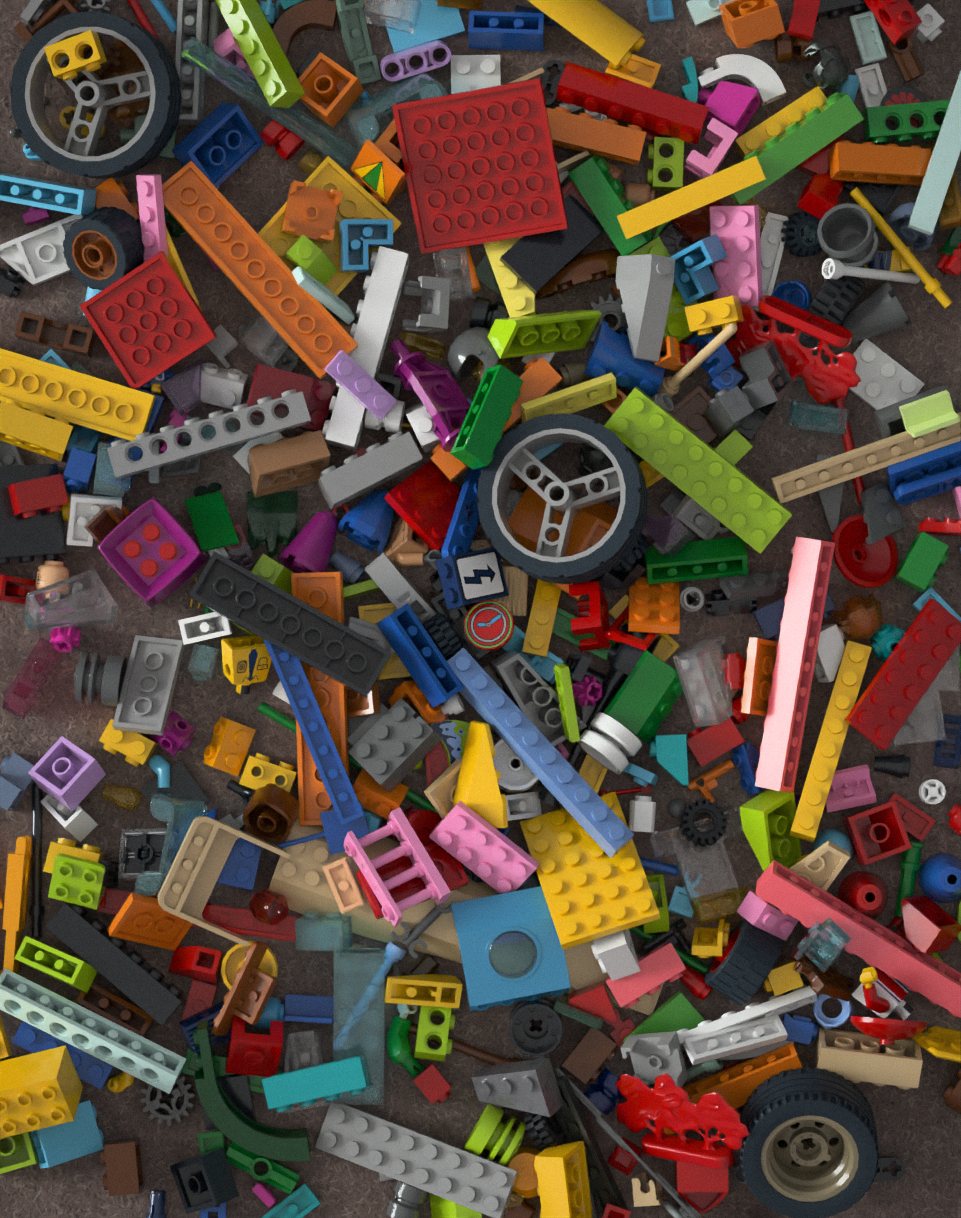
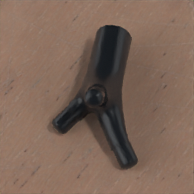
M230 780L227 785L229 790L242 797L247 807L249 798L256 790L248 789L234 780Z

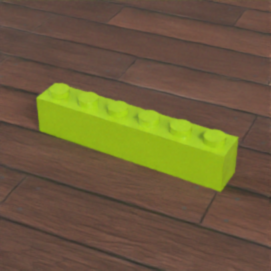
M215 0L269 105L272 107L290 108L305 92L257 0Z

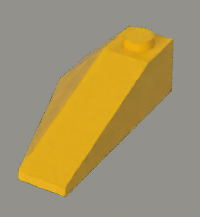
M471 721L453 805L455 806L461 800L493 827L507 828V801L505 794L501 795L497 780L501 779L500 771H496L493 763L496 753L490 726L487 723Z

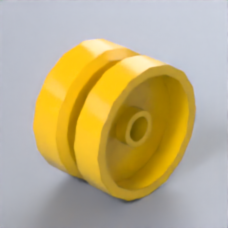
M248 941L247 947L237 944L226 953L222 961L221 974L229 990L233 986L237 970L241 968L246 958V950L253 942L257 941ZM268 947L258 968L277 978L278 962L276 955Z

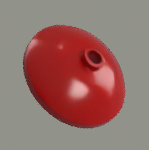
M854 515L843 520L833 533L832 542L835 543L833 558L839 571L851 583L863 588H876L888 582L894 575L898 563L897 547L891 534L868 546L866 544V538L869 536L868 525L864 524L863 515Z
M850 1016V1022L853 1026L869 1037L880 1039L879 1044L895 1045V1040L910 1039L927 1028V1022Z

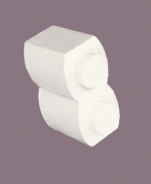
M635 796V801H630L628 823L630 831L654 833L656 802H651L652 797Z

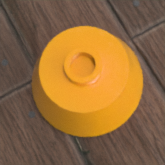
M533 1147L518 1148L512 1160L505 1165L519 1171L511 1193L522 1198L538 1196V1177L534 1169L535 1156L542 1151Z

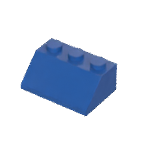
M221 103L175 146L172 152L182 167L192 161L217 188L263 142L238 104Z

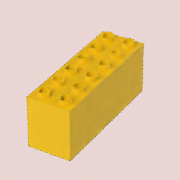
M66 1045L0 1061V1139L74 1121L83 1086Z

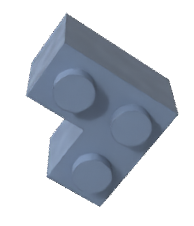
M16 752L12 756L8 754L0 765L3 768L0 772V807L6 811L15 810L34 782L28 772L35 764Z

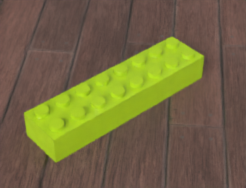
M637 386L604 425V427L615 433L626 446L760 554L793 514V512L783 504H780L777 499Z

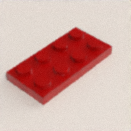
M436 842L424 846L450 891L468 885L469 879L460 861ZM404 855L375 870L384 882L412 868L413 863L409 857ZM361 870L357 871L356 877L376 919L383 918L384 915L379 900ZM415 877L388 892L394 902L397 903L424 890L426 885L422 878Z

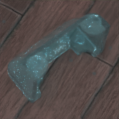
M426 71L401 79L355 103L345 113L344 120L361 151L368 139L373 143V140L379 135L377 121L393 113V104L448 95L444 86L430 72Z
M158 790L152 794L150 804L152 816L157 820L168 822L159 871L146 870L137 877L135 883V894L158 896L192 821L199 816H206L207 806L198 797Z

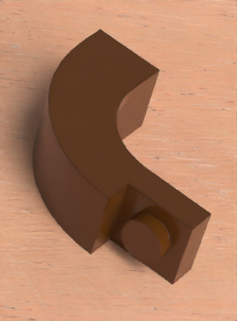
M308 0L296 4L281 15L272 31L287 60L292 41L302 31L317 28L334 32L338 15L336 2Z

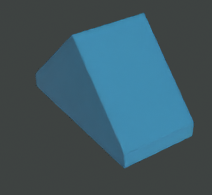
M77 425L66 447L68 457L72 447L96 454L102 432Z

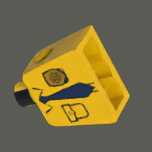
M256 635L221 640L224 675L232 684L236 685L235 691L237 693L249 694L251 683L263 682L267 679L272 659L264 640Z

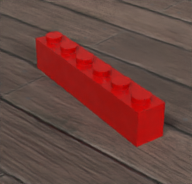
M570 62L566 63L556 94V99L566 104L582 107L591 112H597L613 119H619L656 131L659 134L669 135L684 142L694 144L699 142L709 111L707 106Z

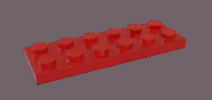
M929 599L850 711L845 721L880 750H886L960 644L961 622L936 600Z

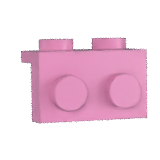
M868 765L835 771L825 803L827 813L877 803Z

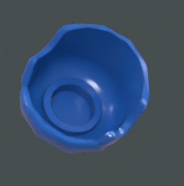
M788 280L778 284L771 296L806 311L812 303L811 292L807 285L798 280Z

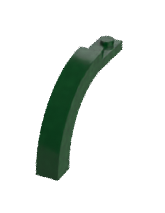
M208 1020L198 1022L197 1031H193L195 1046H200L201 1055H197L199 1070L195 1071L194 1080L200 1101L216 1127L234 1143L259 1156L280 1161H310L307 1128L281 1129L270 1127L257 1121L254 1122L232 1104L223 1091L217 1077Z

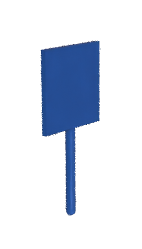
M335 810L320 813L324 832L280 843L278 847L285 848L326 837L330 855L344 852V840L347 832L352 830L357 839L369 834L365 815L341 826Z

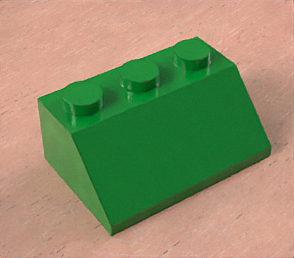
M645 651L604 714L621 723L636 737L648 744L650 739L657 733L658 727L664 718L671 712L672 706L678 697L684 692L689 680L650 652Z

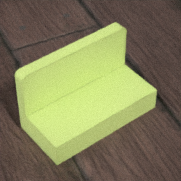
M947 390L899 406L905 430L913 438L961 421L959 415L953 409L951 397Z

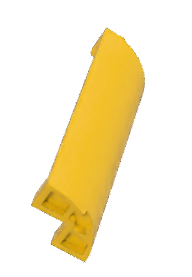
M527 0L611 62L615 70L620 65L624 67L632 57L630 53L634 50L638 52L646 42L643 38L645 35L598 0Z

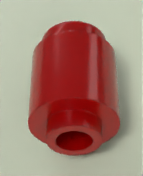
M741 653L726 654V659L721 660L723 684H726V690L744 689V672L747 661L746 658H741Z

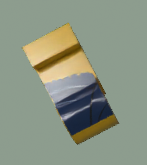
M897 250L877 252L873 260L864 266V268L910 273L912 270Z

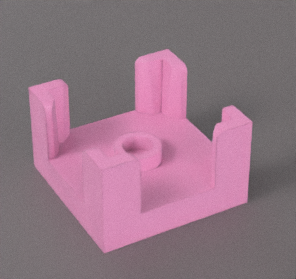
M715 118L711 119L707 126L708 130L704 135L706 140L714 144L708 156L705 157L696 150H692L683 168L699 179L706 178L717 172L738 136L736 131Z

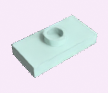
M690 0L686 2V6L695 26H698L721 16L718 5L733 0Z
M868 11L850 16L849 22L862 66L885 60L887 58L886 51L873 13Z

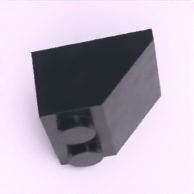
M223 1147L170 1165L186 1214L220 1205L239 1196Z

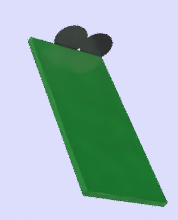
M212 483L208 488L206 486H199L194 490L196 497L184 500L203 552L239 543L222 493L219 491L222 489L219 483Z

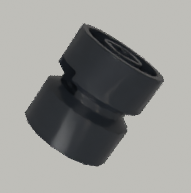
M477 296L469 328L478 326L491 330L495 319L508 318L509 314L505 303L497 301L495 304H492L490 299Z

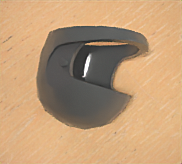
M849 203L834 206L819 221L817 230L819 244L823 251L829 255L830 259H838L845 266L864 267L873 260L877 253L879 238L875 231L876 224L866 209L861 206Z
M478 326L469 328L459 334L451 344L447 363L451 374L457 381H464L475 372H482V380L486 369L497 365L509 368L512 357L499 358L487 337L490 329Z

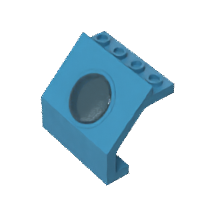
M541 886L451 903L452 918L459 942L470 1011H483L489 1007L509 1006L514 1002L534 1001L540 997L560 996L563 993L569 992L571 986L565 952L562 950Z

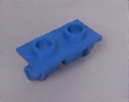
M749 742L732 748V760L739 769L741 775L740 783L743 790L747 792V795L767 790V788L755 786V773L757 769H754L753 765L759 763L756 746Z

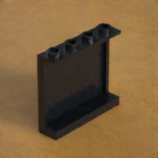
M57 463L0 467V564H8L10 559H19V563L34 562V557H43L44 561L59 560V555L66 553L62 511L47 514L46 510L37 511L38 516L23 519L22 515L14 516L8 486L13 483L57 475Z

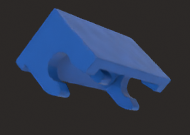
M697 333L687 344L694 345L695 343H700V347L697 349L698 354L716 336L713 333L698 336ZM723 343L700 367L714 378L733 364L735 360Z

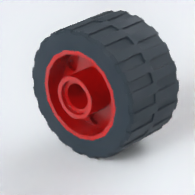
M741 921L731 931L728 945L723 947L722 956L713 957L705 974V983L737 1005L745 1004L758 991L771 972L780 954L781 942L764 930L752 925L749 921Z

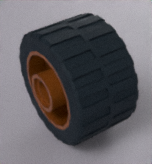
M113 206L96 209L73 223L65 233L63 254L66 264L75 278H78L82 284L89 286V288L104 290L144 263L145 247L142 242L141 225L123 209Z

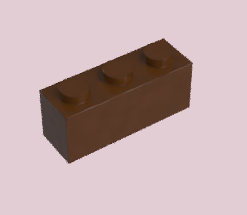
M93 982L88 992L81 991L75 1001L76 1004L146 1038L153 1026L154 1018L148 1013Z

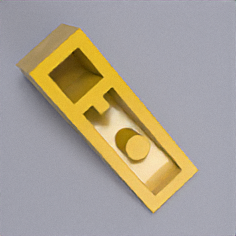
M452 975L392 976L387 979L384 1002L459 1008L463 984L457 976Z

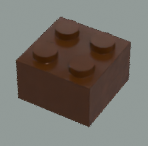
M139 1137L109 1140L104 1145V1149L100 1150L101 1164L106 1165V1175H103L104 1190H108L109 1196L140 1193L144 1189Z

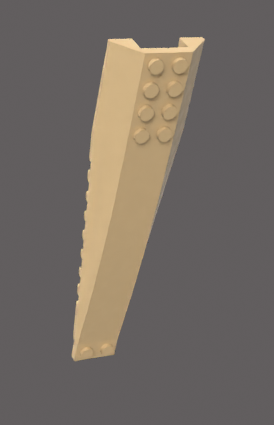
M298 810L297 819L286 842L324 832L323 825H299ZM326 837L283 848L290 856L287 859L280 855L265 901L282 907L283 905L279 904V901H283L284 908L360 936L389 943L391 940L407 949L408 947L402 941L395 940L392 937L391 932L394 931L399 936L403 935L405 929L400 924L402 921L409 926L411 931L435 907V900L430 899L402 911L403 917L396 927L393 926L391 921H387L385 917L376 919L356 877L357 871H360L354 858L348 856L346 851L330 855ZM385 837L364 847L363 850L369 860H372L399 847L400 844ZM346 857L365 905L341 914L322 867ZM467 875L469 879L468 885L451 891L447 901L440 904V906L447 908L451 903L498 895L500 893L484 882L472 881L471 876ZM452 911L442 913L417 938L423 940L427 944V948L425 949L422 945L416 944L413 950L462 964ZM533 940L493 945L489 950V960L492 967L499 974L508 977H517L528 972L534 965L537 955L536 945ZM593 940L564 949L571 986L569 992L566 993L579 990L609 976L607 972H602L599 960L595 959L591 947L594 944ZM604 982L613 1006L620 1007ZM664 982L660 984L661 989L651 995H648L646 992L638 997L640 1001L630 1007V1009L650 1016L654 1012Z

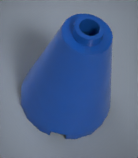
M939 853L929 857L923 863L919 872V885L929 899L937 903H951L961 897V860L958 857L948 853ZM949 875L951 876L950 883H948L947 877Z

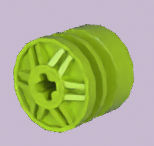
M489 1103L472 1130L463 1149L478 1156L487 1149L489 1151L487 1159L493 1161L497 1155L499 1156L497 1163L505 1166L512 1160L521 1145L527 1124L521 1121L517 1128L513 1130L512 1126L516 1117L512 1116L506 1124L501 1123L504 1110Z

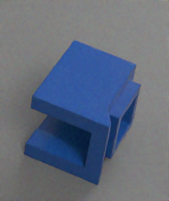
M728 366L714 378L711 376L707 384L717 392L726 387L731 390L740 383L744 376L731 366Z
M787 1013L783 1014L782 1024L788 1034L786 1040L810 1045L811 1039H816L818 1025H814L811 1022V1018L792 1014L791 1018Z

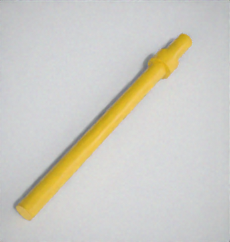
M857 187L849 194L859 206L866 209L877 228L926 285L924 287L930 295L933 294L945 309L953 302L940 288L942 286L940 282L930 276Z

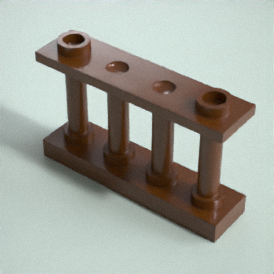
M59 0L33 25L31 23L27 25L19 22L13 29L27 44L37 31L49 24L65 8H68L71 13L81 11L75 5L77 0ZM99 36L103 51L107 54V62L100 64L101 68L94 71L96 75L100 77L113 64L124 69L126 64L122 61L124 58L123 54L115 46L111 48L104 38ZM91 46L85 48L83 52L84 57L93 50ZM85 76L82 80H78V83L91 80ZM56 78V80L62 85V87L67 91V93L78 104V101L75 98V92L68 86V84L65 81H63V79Z

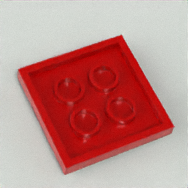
M429 460L391 490L384 499L431 550L436 549L439 551L443 546L461 489L454 481L450 482L439 468Z

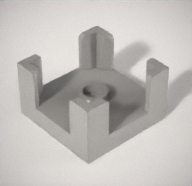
M420 276L418 277L420 282L405 281L403 284V293L405 295L421 296V314L418 320L403 319L401 331L432 334L448 329L450 279Z
M677 1031L629 1035L620 1048L623 1059H626L630 1053L635 1072L633 1077L640 1078L647 1086L655 1084V1078L665 1073H668L678 1087H682L688 1078Z

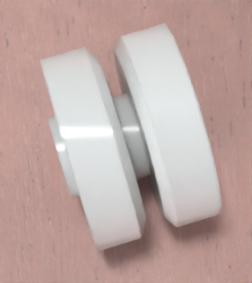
M599 712L590 723L594 731L585 730L580 736V741L577 742L587 754L614 773L621 774L629 763L625 755L634 757L642 744L621 723Z
M502 739L494 745L496 754L493 758V763L496 771H500L501 779L497 780L499 790L506 793L519 794L529 790L537 783L538 778ZM514 759L518 760L520 767L513 768L511 766Z

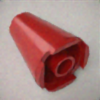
M857 871L849 874L842 881L838 891V899L869 918L874 919L886 908L888 890L884 881L878 875L869 871ZM869 892L870 899L867 902L865 899V895Z

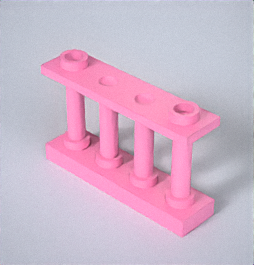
M400 807L391 811L386 826L357 839L352 830L347 832L344 840V849L348 856L354 858L379 900L384 917L387 921H391L394 927L399 925L403 917L402 911L428 898L434 899L437 905L447 901L451 891ZM391 834L393 836L396 835L400 842L399 847L369 860L363 850L364 847ZM404 855L410 858L413 863L412 868L384 882L375 870ZM415 877L422 878L426 885L424 890L397 903L394 902L388 892L389 890Z

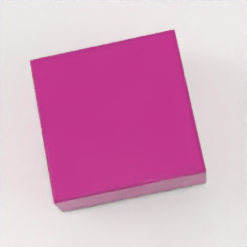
M261 1181L251 1189L268 1208L277 1200V1197Z

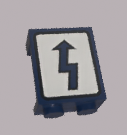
M495 547L436 560L447 609L509 596L500 555Z

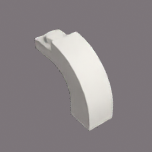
M729 54L716 58L715 65L717 69L714 70L713 67L700 72V77L697 79L700 90L702 88L707 89L728 79L742 80L751 87L758 89L762 107L785 97L786 94L782 81L768 64L758 58L744 54Z

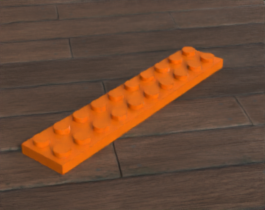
M192 161L162 184L163 203L166 210L319 379H322L327 374L324 370L325 367L340 350L349 355L358 348V344L325 307L297 284L292 271Z
M343 572L291 573L292 596L344 625ZM300 661L349 777L346 686ZM296 719L299 825H322L320 813L334 810Z

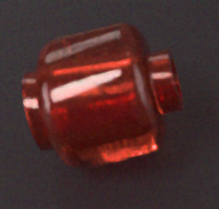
M263 889L256 893L250 902L253 917L269 925L279 924L287 917L289 912L286 897L269 889Z

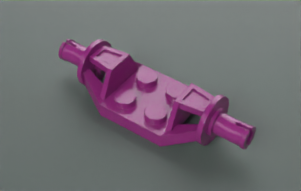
M397 339L389 346V349L399 361L395 365L393 372L397 377L401 378L407 391L414 390L427 412L434 420L432 430L442 442L441 447L445 452H451L471 405L448 369L425 361V356L422 352L411 353L404 340ZM459 423L460 428L453 431V427Z

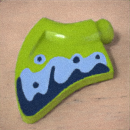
M444 720L443 722L431 723L430 725L443 738L440 742L446 751L448 765L450 766L457 758L462 759L470 723L460 720Z

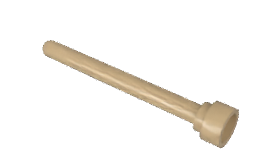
M734 323L729 324L673 377L663 378L658 392L660 394L666 393L670 398L677 394L680 383L737 331V325Z

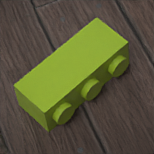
M25 936L14 958L30 968L86 993L98 972L86 962L28 936Z

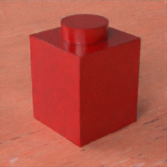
M434 1063L413 1078L415 1084L431 1104L436 1100L440 1104L451 1095L449 1090L452 1086Z

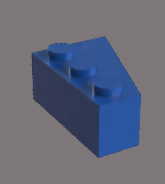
M602 321L589 350L584 374L597 378L612 373L616 378V385L632 390L637 386L647 395L655 396L663 381L665 368L654 365L652 361L634 359L628 335L623 332L620 334L608 328L609 324Z

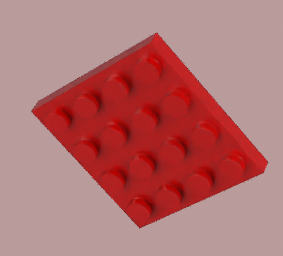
M164 251L159 252L80 305V308L128 384L135 390L217 338L216 333Z

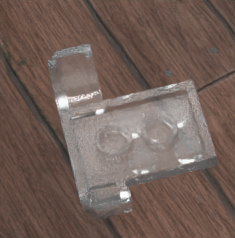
M733 807L723 813L727 815L726 822H728L725 833L711 846H695L692 841L688 842L686 840L687 837L682 835V828L680 826L660 832L655 830L652 833L649 843L654 858L661 859L674 855L690 903L739 887L723 840L744 833L742 830L740 808ZM711 817L694 822L695 827L701 832H708L713 827Z

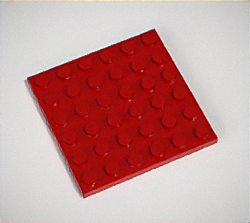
M541 78L392 105L421 254L568 229L569 226Z

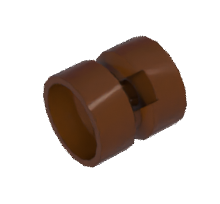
M787 30L778 34V37L774 38L776 63H789L793 58L798 62L812 61V56L807 59L803 55L806 48L812 44V39L807 40L788 35Z

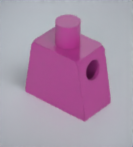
M721 81L713 92L702 88L698 94L697 102L709 107L707 115L709 122L712 118H715L738 133L737 138H739L761 104V99L756 88Z

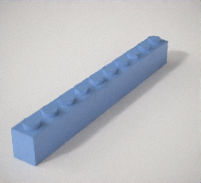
M464 648L451 657L447 663L464 686L459 691L461 695L610 858L616 855L634 836L630 829Z

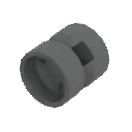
M397 1180L393 1191L396 1197L390 1200L386 1214L392 1218H418L421 1212L418 1205L424 1204L427 1191Z

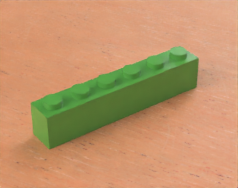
M839 92L832 94L826 99L827 103L821 108L817 106L809 110L805 114L806 118L799 123L795 121L785 128L786 132L779 137L775 135L769 138L764 143V148L758 152L753 150L745 155L744 160L757 156L766 179L731 194L730 196L735 204L742 205L862 121L864 118L850 96L845 93L839 94Z

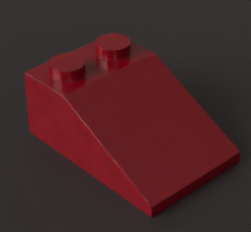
M257 364L247 405L248 407L257 405V400L271 396L272 400L281 398V393L288 390L296 389L297 393L302 391L311 422L295 428L312 432L321 430L322 432L328 416L335 384ZM280 405L274 409V413L278 418H285L289 414L285 406ZM256 412L252 414L264 418L261 413Z

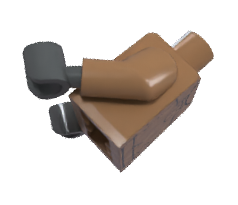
M401 517L389 532L385 554L396 566L403 569L430 563L434 569L438 570L436 560L442 558L441 552L434 549L425 555L428 552V546Z

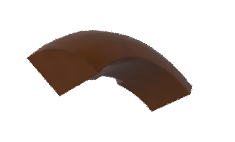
M611 248L577 256L535 294V300L552 297L575 288V285L615 278L617 257L622 255L618 249Z

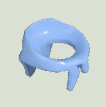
M824 994L818 995V1001L814 1002L813 1012L819 1024L824 1029L830 1030L833 1027L846 1023L850 1016H853L855 1013L851 1000L847 1002L838 999L842 1005L841 1014L836 1018H828L823 1014L821 1006L826 999L831 997Z

